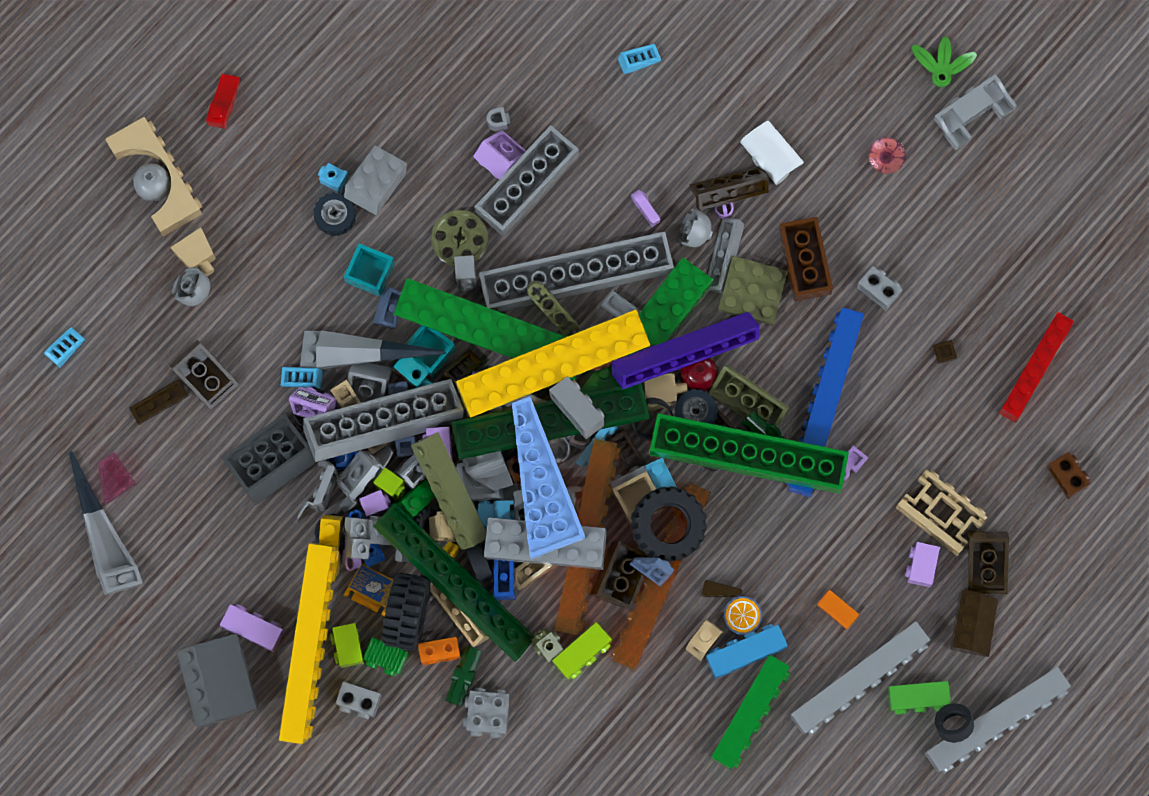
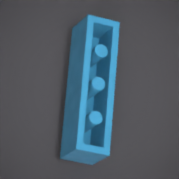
M769 624L763 627V631L760 633L751 632L744 636V640L738 642L735 639L726 643L727 647L723 649L716 647L708 651L709 655L706 656V659L715 679L764 659L769 654L773 655L787 649L788 645L779 625L773 626V624Z

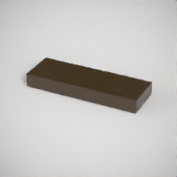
M178 379L129 407L140 425L189 397Z

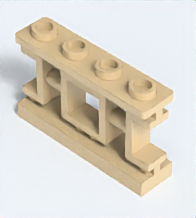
M925 470L918 479V482L925 487L915 499L906 494L898 503L896 509L958 556L968 543L967 540L961 537L963 532L971 523L979 529L988 517L985 516L986 513L978 506L975 508L971 505L970 500L966 496L957 494L951 484L943 483L939 480L940 477L932 470L930 472ZM931 483L942 491L935 499L925 493L931 486ZM920 499L929 505L923 515L913 508ZM940 499L955 510L946 523L930 512ZM962 508L972 515L966 523H963L956 517ZM951 523L960 529L954 539L944 532Z

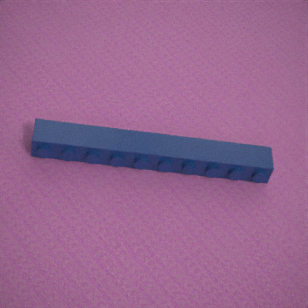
M843 307L840 313L836 312L833 323L837 324L835 331L831 330L828 339L832 343L830 348L825 350L823 359L827 360L825 366L821 365L818 374V377H821L820 384H815L813 395H816L815 401H810L807 411L811 413L810 418L804 421L802 430L805 431L804 438H799V442L826 447L864 313ZM786 483V485H789L788 491L811 497L813 488Z

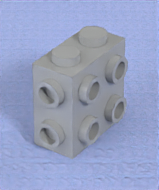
M475 688L474 691H470L469 696L465 698V707L468 708V715H464L463 727H466L467 732H471L470 736L482 737V733L490 734L491 738H502V735L507 734L509 694H506L505 690H494V693L486 692V689Z

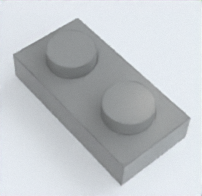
M635 466L629 470L628 474L615 476L611 479V490L646 472V468L644 466Z

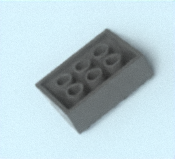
M285 414L222 457L255 505L316 463L309 445Z
M238 634L177 651L197 727H209L258 709Z

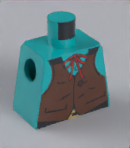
M412 357L400 359L392 369L395 375L404 382L407 381V384L413 389L434 384L426 378L429 372ZM413 373L418 374V375H419V378H418V379H414V378L412 377V374H413Z

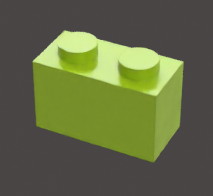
M384 468L373 482L376 490H381L383 495L387 494L388 498L394 503L407 492L404 480L387 468Z
M356 623L333 627V633H330L332 645L336 644L337 652H334L335 663L339 664L341 668L364 664Z

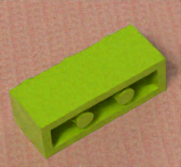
M596 622L553 659L552 662L567 680L570 678L574 680L582 673L581 669L585 665L591 666L597 660L595 657L600 652L604 654L612 647L610 645L612 639Z

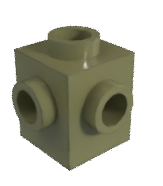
M547 628L537 631L531 639L534 643V646H532L533 650L538 656L542 655L548 662L564 651L559 644L560 637L555 631L551 632Z

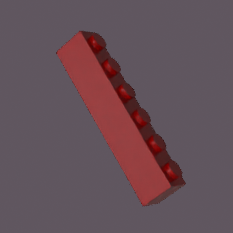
M1059 312L1056 313L999 414L1016 423L1073 325L1074 320Z

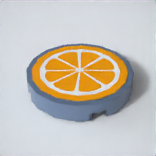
M739 596L727 603L723 619L730 631L736 635L745 636L758 629L762 621V611L755 600Z

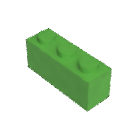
M948 681L889 686L887 688L890 712H895V715L907 714V710H915V713L927 712L926 709L934 708V711H939L947 704H951Z

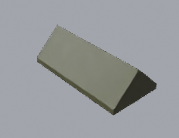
M725 364L709 391L711 396L742 417L746 418L754 411L768 424L772 423L777 427L786 417L790 408L727 364Z

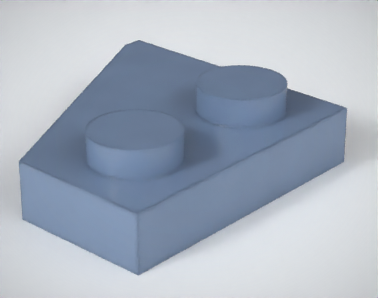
M634 558L630 564L659 586L675 570L669 562L660 558Z

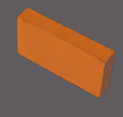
M831 590L817 604L819 608L846 630L860 615Z

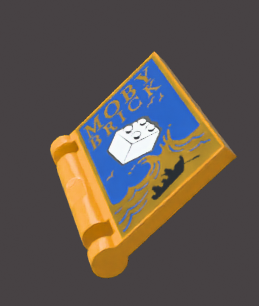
M361 563L344 596L348 597L351 591L355 592L351 600L378 613L382 606L384 610L381 615L385 617L393 579Z

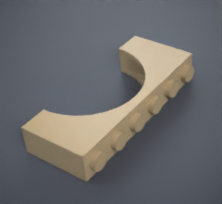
M145 117L105 140L117 160L129 155H147L161 161L168 168L171 176L170 194L161 209L151 216L164 237L202 215L200 211L202 205L197 197L193 199L190 194L193 190L189 183H184L181 179L184 175L180 168H175L172 164L175 160L170 151L165 152L163 149L166 145L161 136L156 137L154 134L156 128L152 121L147 122Z

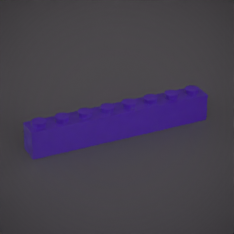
M746 312L612 361V375L621 388L626 389L759 340L760 326L753 316Z

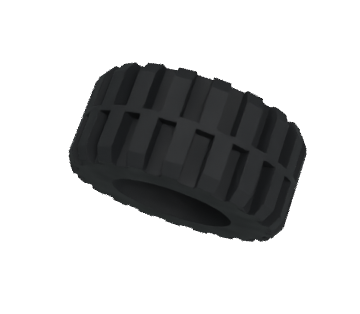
M673 486L661 487L646 494L636 504L631 516L632 537L638 544L637 547L644 551L648 557L660 558L667 562L681 560L690 556L700 547L707 530L705 520L707 517L706 513L703 512L701 502L699 503L693 494H689L687 490L678 489ZM661 507H676L686 518V532L676 542H662L654 536L651 530V518L655 511Z
M402 572L395 575L388 597L382 630V642L386 646L410 651L417 649L429 601L430 580L426 577Z

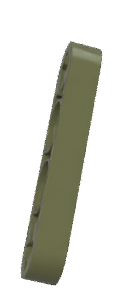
M537 280L529 283L527 287L528 295L565 337L573 335L566 326L568 323L572 329L576 328V333L581 332L579 324L543 283ZM533 287L539 288L540 293L543 295L541 298L536 292L532 293ZM550 299L554 304L551 308H545L543 302ZM559 313H563L566 316L562 322L555 320L556 315Z

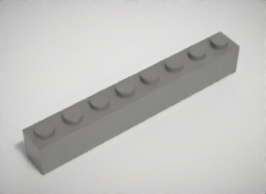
M914 622L790 715L791 719L803 735L806 733L813 734L819 729L818 725L821 722L828 723L835 717L833 713L840 709L842 712L851 705L849 701L853 698L860 699L866 694L865 690L868 687L875 688L882 682L880 678L884 675L889 677L897 671L896 666L900 663L905 665L913 659L911 655L916 651L920 654L929 647L927 645L930 641L929 637L919 624Z
M1056 667L974 720L973 732L967 739L956 743L944 740L925 752V755L937 773L943 771L945 774L954 768L952 764L957 760L962 763L971 757L969 753L974 749L976 752H979L987 746L985 742L988 740L996 741L1003 736L1002 731L1005 729L1013 730L1020 725L1018 721L1022 718H1025V720L1030 719L1036 715L1034 711L1039 707L1043 710L1052 704L1050 700L1056 696L1060 699L1068 694L1067 689L1071 685L1060 669Z

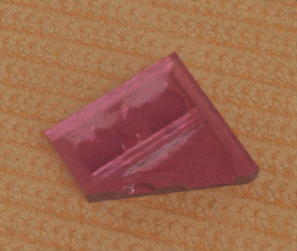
M115 452L98 463L105 505L136 485V482Z

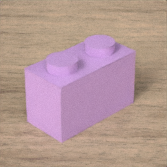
M381 490L360 498L367 519H370V515L382 517L392 506L388 495H383Z
M917 542L915 547L911 546L909 558H912L911 566L907 565L905 577H908L907 583L925 587L932 586L940 547Z

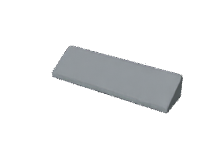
M723 218L721 221L708 276L713 278V285L709 288L710 291L723 293L733 256L737 255L745 225L739 219Z

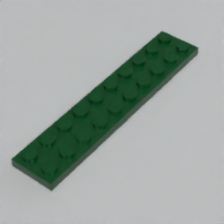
M642 383L626 389L616 386L583 394H587L592 400L594 408H599L604 414V426L601 429L650 419ZM553 400L533 404L548 441L581 434ZM513 409L451 422L459 460L517 448Z
M394 503L373 527L516 662L530 646L534 635L406 512Z

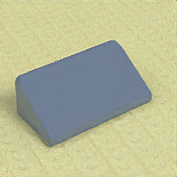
M390 287L384 288L373 324L395 329L398 317L394 316L393 312L399 299L400 291Z

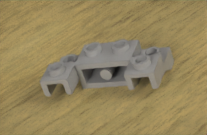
M996 74L976 88L974 86L969 88L965 92L966 95L961 98L959 96L950 102V106L935 115V122L945 133L944 137L955 151L972 138L965 129L967 124L991 108L1000 120L1016 109V103L1009 96Z
M370 515V519L345 517L347 537L345 557L368 559L370 544L392 545L373 527L381 516ZM396 549L395 561L410 562Z

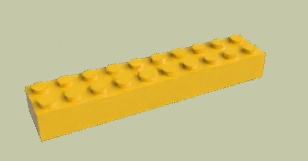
M633 310L458 380L455 383L469 418L556 384L567 376L571 378L648 347L650 343L637 310Z
M310 543L308 545L279 741L303 744L312 737L313 726H310V722L315 717L316 707L313 706V703L317 699L319 687H316L318 679L320 680L322 673L319 663L323 660L325 653L322 643L324 640L326 641L328 629H325L326 621H329L331 609H328L329 601L332 602L334 590H331V584L336 580L337 571L334 570L335 562L338 563L340 553L337 551V546Z

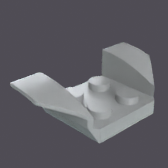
M388 446L384 448L378 457L369 451L360 450L336 480L339 488L347 496L340 504L345 513L357 504L356 497L363 492L367 483L375 477L379 467L384 469L389 462L393 451Z
M501 451L462 459L468 476H471L476 482L493 490L513 485Z
M318 461L319 466L326 468L322 470L320 475L321 484L315 488L313 493L314 503L309 501L302 503L297 521H299L305 508L314 511L326 510L339 476L336 468L329 461Z
M464 463L457 464L456 470L471 501L496 499L514 501L513 493L519 490L518 485L514 487L512 485L499 490L490 489L473 480L471 476H468Z

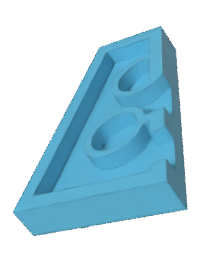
M618 426L599 430L576 463L581 467L586 466V464L589 466L595 459L594 454L607 443L606 439L616 431Z

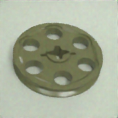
M455 210L448 212L437 220L432 229V247L437 257L448 265L455 266L454 257L461 256L464 251H470L474 256V262H476L483 256L488 245L486 226L477 215L469 211ZM451 217L457 218V225H448V219ZM471 219L477 222L476 227L472 229L466 226L467 221ZM462 228L461 234H462V237L465 238V239H464V240H463V239L461 240V242L459 243V248H458V242H457V239H455V237H458V236H459V234H460V229ZM438 232L446 233V238L443 241L436 239ZM480 236L484 241L481 245H475L473 239ZM447 248L453 250V255L449 258L443 256V251Z

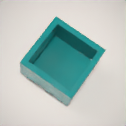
M359 243L345 272V283L381 297L395 265L394 257Z
M421 326L406 343L408 345L438 349L446 352L443 355L412 357L429 372L428 376L431 378L435 376L456 351L455 344L438 331Z

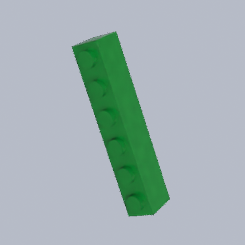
M769 654L711 757L712 760L729 770H732L733 767L738 768L743 759L740 757L743 749L745 751L748 750L752 743V740L749 738L753 732L757 734L762 725L759 722L762 715L767 716L771 709L769 705L771 699L776 700L781 691L778 688L782 681L786 683L791 674L788 671L789 665Z

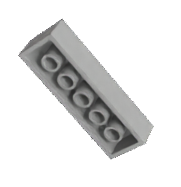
M550 125L474 206L476 214L504 237L579 157V149Z
M488 518L484 557L493 560L603 570L607 530L605 528L581 526L586 537L585 539L531 559L525 521Z

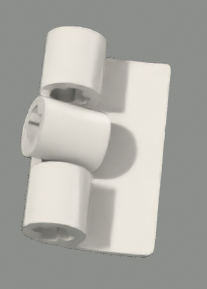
M769 121L755 128L740 142L752 156L755 165L764 170L776 185L784 181L791 171L804 163Z

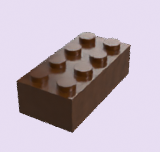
M818 217L780 223L779 234L794 302L831 295L833 286Z

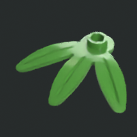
M946 36L942 38L939 45L938 63L922 47L918 45L911 47L916 59L928 71L933 73V83L938 87L949 85L951 76L966 69L977 57L975 52H969L961 55L949 65L951 44ZM944 75L945 80H940L938 76Z

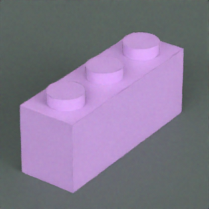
M230 604L220 626L269 651L275 652L285 632L281 629L282 625L272 620L268 623L263 620L264 616L256 612L253 615L246 612L247 608L236 604V606Z

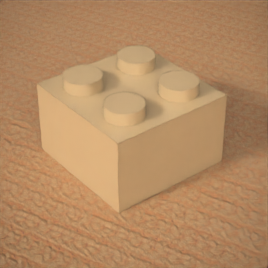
M647 471L612 489V494L629 526L632 524L631 516L636 504L646 494L656 490ZM664 507L656 510L654 514L664 510Z

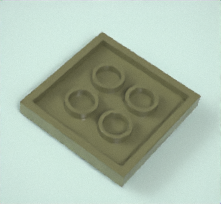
M733 256L718 311L735 316L749 312L757 322L773 326L788 271Z

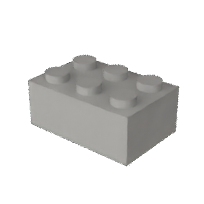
M374 146L346 184L344 198L377 215L406 175L407 163Z

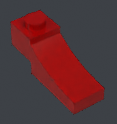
M221 73L220 81L213 101L210 103L206 118L208 126L222 129L227 128L229 116L232 114L239 88L240 77Z

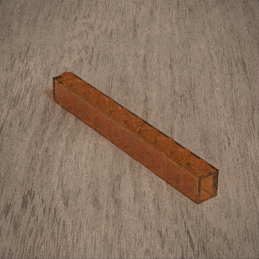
M594 439L578 514L581 526L604 528L605 526L601 523L602 518L606 517L609 506L605 505L606 498L611 497L612 486H609L610 479L615 478L616 467H613L614 460H618L620 448H617V443ZM567 567L555 631L578 635L579 631L583 632L585 620H582L583 612L587 613L589 601H585L587 593L591 594L593 582L589 581L591 574H595L596 569Z
M689 483L688 487H683L689 494H693L699 503L701 502L704 511L711 492ZM676 507L672 513L675 516L672 523L668 522L665 529L667 536L665 540L661 539L662 542H676L686 532V518ZM683 559L669 562L675 570L661 586L645 576L642 586H645L642 593L638 592L634 602L637 604L635 611L631 610L627 618L629 625L627 629L623 628L619 639L622 640L620 646H615L611 655L614 658L613 663L635 672Z

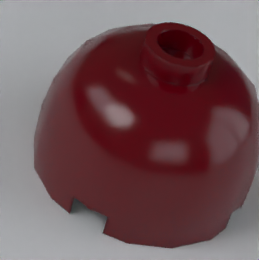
M711 358L680 368V380L682 383H687L689 390L696 389L705 392L711 389L718 377L717 366Z

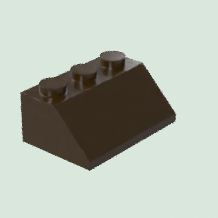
M619 540L612 541L604 560L603 570H600L590 595L607 603L632 610L645 575L630 564L634 558L650 557L645 555V552Z
M968 590L960 591L950 650L989 657L998 599L983 593Z

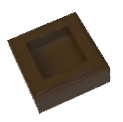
M952 340L933 345L938 364L957 359Z

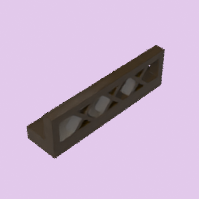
M759 166L689 184L690 190L696 196V208L699 211L769 193L768 176Z

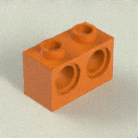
M457 637L418 644L421 664L423 666L461 659Z

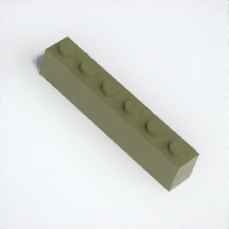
M439 432L428 435L412 444L411 447L414 455L422 467V471L439 502V506L461 550L473 547L485 540L487 533Z

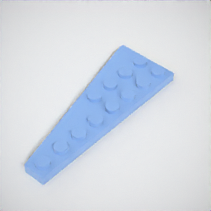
M527 397L512 403L529 555L533 559L583 540L586 537L531 397Z

